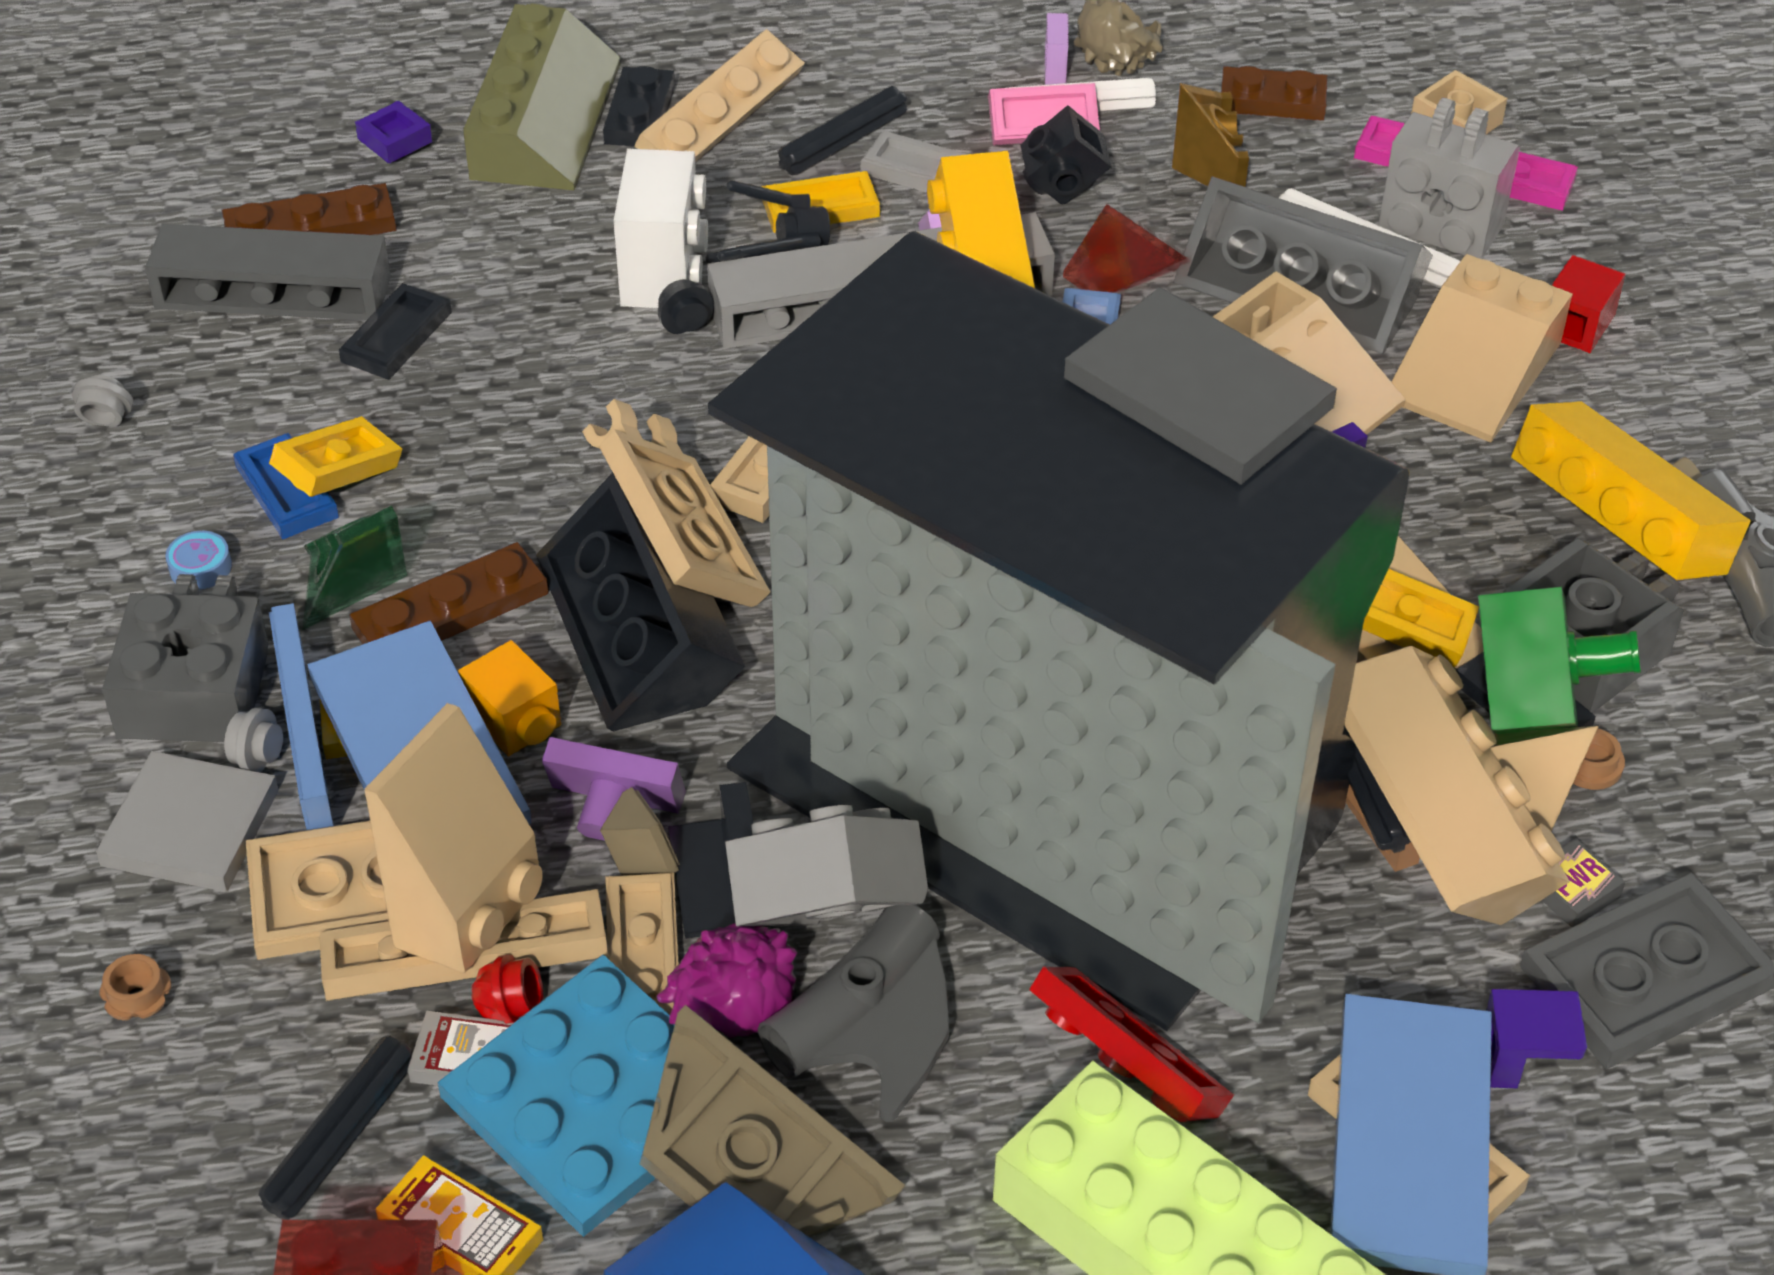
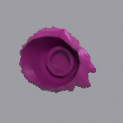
M732 923L725 928L719 927L713 930L702 931L701 938H698L694 944L690 945L680 964L667 976L665 989L657 995V1000L660 1003H673L669 1023L675 1024L678 1012L686 1005L715 1030H720L729 1038L737 1036L746 1038L758 1032V1026L761 1022L777 1013L796 997L795 983L797 978L793 973V959L797 952L789 944H786L788 934L785 931L781 932L780 928L768 929L765 926H736V923Z

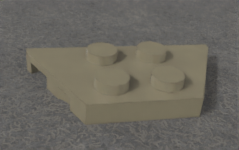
M685 1005L678 1012L639 1163L644 1169L690 1207L727 1182L808 1237L817 1235L896 1200L904 1189L905 1184Z

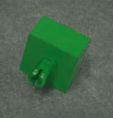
M1562 587L1478 595L1491 730L1497 734L1578 727L1574 685L1579 684V678L1634 672V674L1641 673L1637 631L1575 638L1574 631L1568 632L1565 596Z

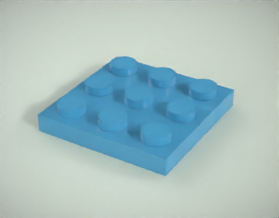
M603 954L438 1081L440 1097L552 1208L584 1237L656 1179L639 1163L674 1024L669 1023L670 1015Z

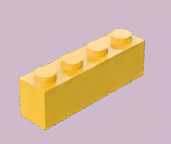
M1008 151L941 157L935 179L928 180L927 198L931 214H939L942 231L937 233V242L1035 288Z
M1582 401L1531 404L1511 458L1675 580L1728 575L1751 520Z

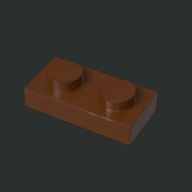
M1223 66L1221 92H1231L1233 98L1231 111H1236L1237 114L1324 121L1327 99V75L1313 74L1304 70L1288 72L1263 70L1253 66Z

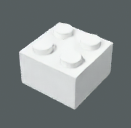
M627 149L614 215L620 306L658 308V298L663 289L670 283L686 279L702 285V255L696 254L697 252L706 253L708 246V220L700 219V211H698V209H704L706 177L705 175H696L695 151Z

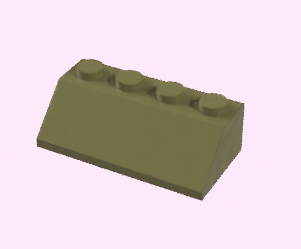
M537 3L514 5L463 129L469 180L575 190L619 69L620 56L567 9L546 7Z

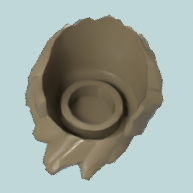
M1118 0L1085 1L1078 17V37L1074 40V45L1083 48L1082 52L1085 53L1086 63L1091 65L1094 60L1101 73L1114 71L1115 75L1121 76L1126 69L1128 74H1133L1137 69L1143 68L1147 58L1154 61L1157 52L1162 51L1163 47L1160 42L1161 24L1155 20L1149 27H1144L1140 17L1125 2H1119Z

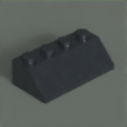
M613 472L536 554L608 730L614 732L705 707L746 667L714 597L673 584Z

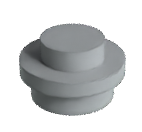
M96 375L78 381L72 393V398L76 403L74 407L76 415L92 425L118 426L122 418L130 414L134 402L131 394L125 390L121 382L104 375Z
M255 707L249 712H238L232 717L226 730L224 740L226 757L229 762L238 764L241 769L262 773L267 763H272L278 758L283 744V732L280 725L277 724L275 715L269 709Z

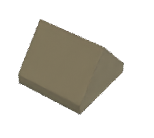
M632 787L625 790L600 829L620 874L641 875L675 873L679 871L677 866L680 864L660 820L638 790H634Z

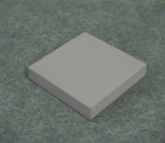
M151 751L96 850L100 866L228 892L247 854L246 840L255 838L279 791L275 775Z

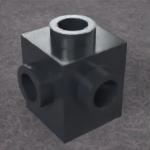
M1069 105L1064 107L1044 125L1034 128L1026 140L1020 144L1025 166L1023 176L1026 182L1036 193L1040 195L1047 193L1060 204H1067L1079 193L1090 189L1095 181L1111 168L1104 134Z

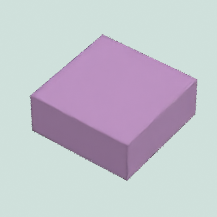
M1047 13L1045 84L1066 83L1068 14Z

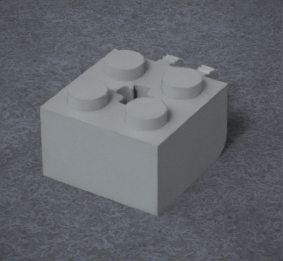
M1442 97L1437 104L1433 118L1413 112L1393 140L1378 226L1401 236H1407L1453 253L1469 254L1483 259L1505 223L1520 147L1517 144L1485 134L1489 111L1475 108L1468 117L1465 128L1452 124L1456 103L1453 100Z
M851 805L818 808L810 811L811 822L794 825L791 818L760 821L751 825L752 836L725 841L736 926L807 927L817 925L821 920L896 905L912 906L922 904L928 891L919 821L891 819L889 808H873L853 812Z

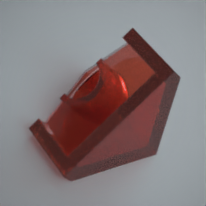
M1106 204L1065 267L1063 277L1082 290L1114 293L1123 288L1126 290L1130 288L1131 284L1187 257L1180 249L1143 224Z

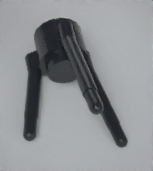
M730 180L726 184L729 191L788 206V210L786 213H779L777 216V240L742 245L708 253L705 260L707 263H715L829 245L830 220L828 212L823 206H811L809 194H787Z

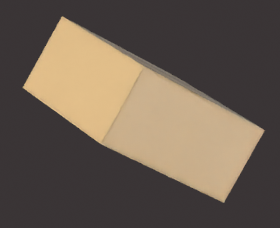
M1454 70L1414 97L1411 114L1416 112L1432 118L1437 104L1442 97L1455 101V115L1452 124L1465 128L1467 119L1475 108L1489 111L1485 134L1503 123L1508 99L1457 70Z

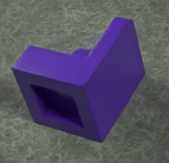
M1491 990L1486 1011L1491 1012L1490 1088L1518 1089L1527 1058L1582 1059L1584 1057L1587 1041L1578 991Z

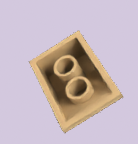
M1466 254L1442 285L1392 380L1393 385L1405 398L1403 408L1492 442L1561 344L1572 293L1551 286L1542 280L1532 279L1503 268L1489 260L1479 259Z
M447 703L364 790L394 947L466 973L485 950L491 949L497 943L504 927L522 906L528 905L534 900L542 883V869L538 863L535 834L461 709L458 706Z

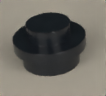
M686 279L670 283L663 289L658 298V318L668 332L676 335L695 331L703 327L710 319L714 309V301L709 291L703 285Z

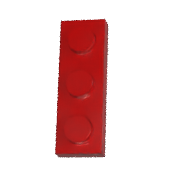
M1043 966L1029 988V991L1048 1005L1045 1014L1053 1023L1074 1035H1085L1101 1048L1097 1056L1107 1067L1124 1077L1134 1078L1135 1076L1154 1092L1151 1096V1101L1154 1105L1171 1118L1180 1122L1217 1119L1233 1098V1093L1077 968Z

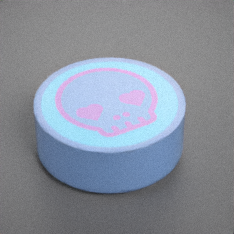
M192 531L176 538L166 550V562L170 577L174 583H176L179 574H194L199 590L215 586V581L219 575H228L231 571L232 561L227 542L222 536L214 532Z

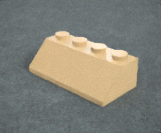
M1408 646L1356 663L1344 725L1450 911L1501 925L1569 883L1568 877L1559 864L1560 861L1565 859L1561 845L1545 825L1539 824L1537 826L1524 805L1530 801L1528 790L1510 767H1501L1490 748L1497 743L1496 738L1489 725L1475 710L1469 712L1457 693L1463 688L1462 680L1450 662L1442 655L1434 657L1413 646Z

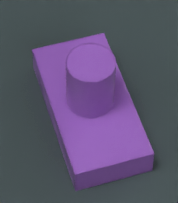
M549 737L542 758V763L552 788L587 795L577 830L589 838L605 841L600 829L621 794L631 787L639 791L650 808L677 814L686 793L679 765L675 762Z

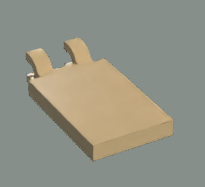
M613 399L606 406L612 418L610 430L607 431L605 428L589 424L582 432L591 446L600 448L673 584L749 607L758 605L770 593V590L696 459L682 453L677 444V433L671 420L653 414L646 421L652 432V441L643 440L637 429V418L631 405Z

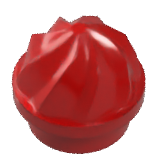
M506 954L496 957L493 962L480 968L476 980L472 984L471 997L475 1008L483 1018L495 1019L508 1024L515 1023L543 1001V985L539 970L534 961L530 958L516 960L513 955Z

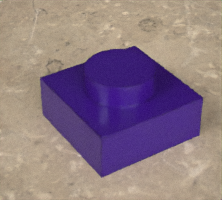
M399 100L355 122L358 140L388 164L432 142L430 124Z

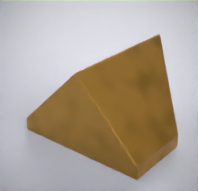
M1180 83L1172 169L1206 186L1209 185L1211 177H1215L1246 187L1249 155L1247 151H1236L1233 148L1235 146H1242L1244 137L1243 134L1237 133V112L1231 111L1233 100L1231 92H1217Z

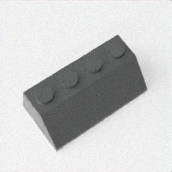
M1211 177L1173 283L1232 303L1276 271L1322 298L1363 348L1384 354L1416 302L1433 255L1422 244Z

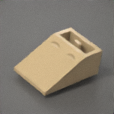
M1276 271L1213 316L1215 319L1336 387L1334 408L1315 423L1328 431H1333L1354 422L1367 435L1405 404L1403 395L1322 298Z

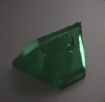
M392 505L357 518L304 545V548L310 555L302 631L407 577L398 517Z

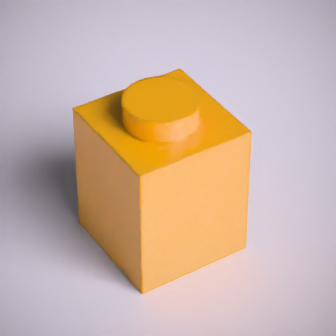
M512 640L457 670L495 744L508 757L527 745H537L551 735L554 729L561 726L557 684Z

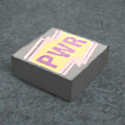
M1577 839L1562 847L1565 859L1559 862L1570 882L1542 899L1549 908L1571 927L1581 924L1621 897L1625 886V881Z

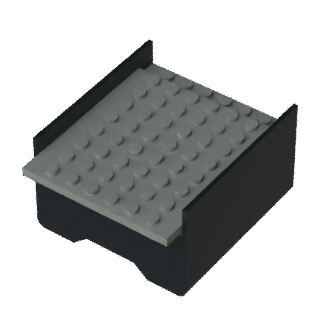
M917 231L909 232L708 403V414L767 445L776 715L727 762V769L809 818L810 811L814 809L837 805H851L853 812L873 808H889L891 819L918 820L929 890L1056 966L1077 968L1120 1004L1165 1031L1171 1028L1201 990L1259 1024L1274 1005L1297 875L1336 829L1344 812L1349 788L1347 774L1353 767L1357 747L1353 739L1343 733L1364 619L1394 559L1410 477L1409 469L1314 424L1244 483L1239 484L1064 378L1065 358L1104 330L1109 324Z

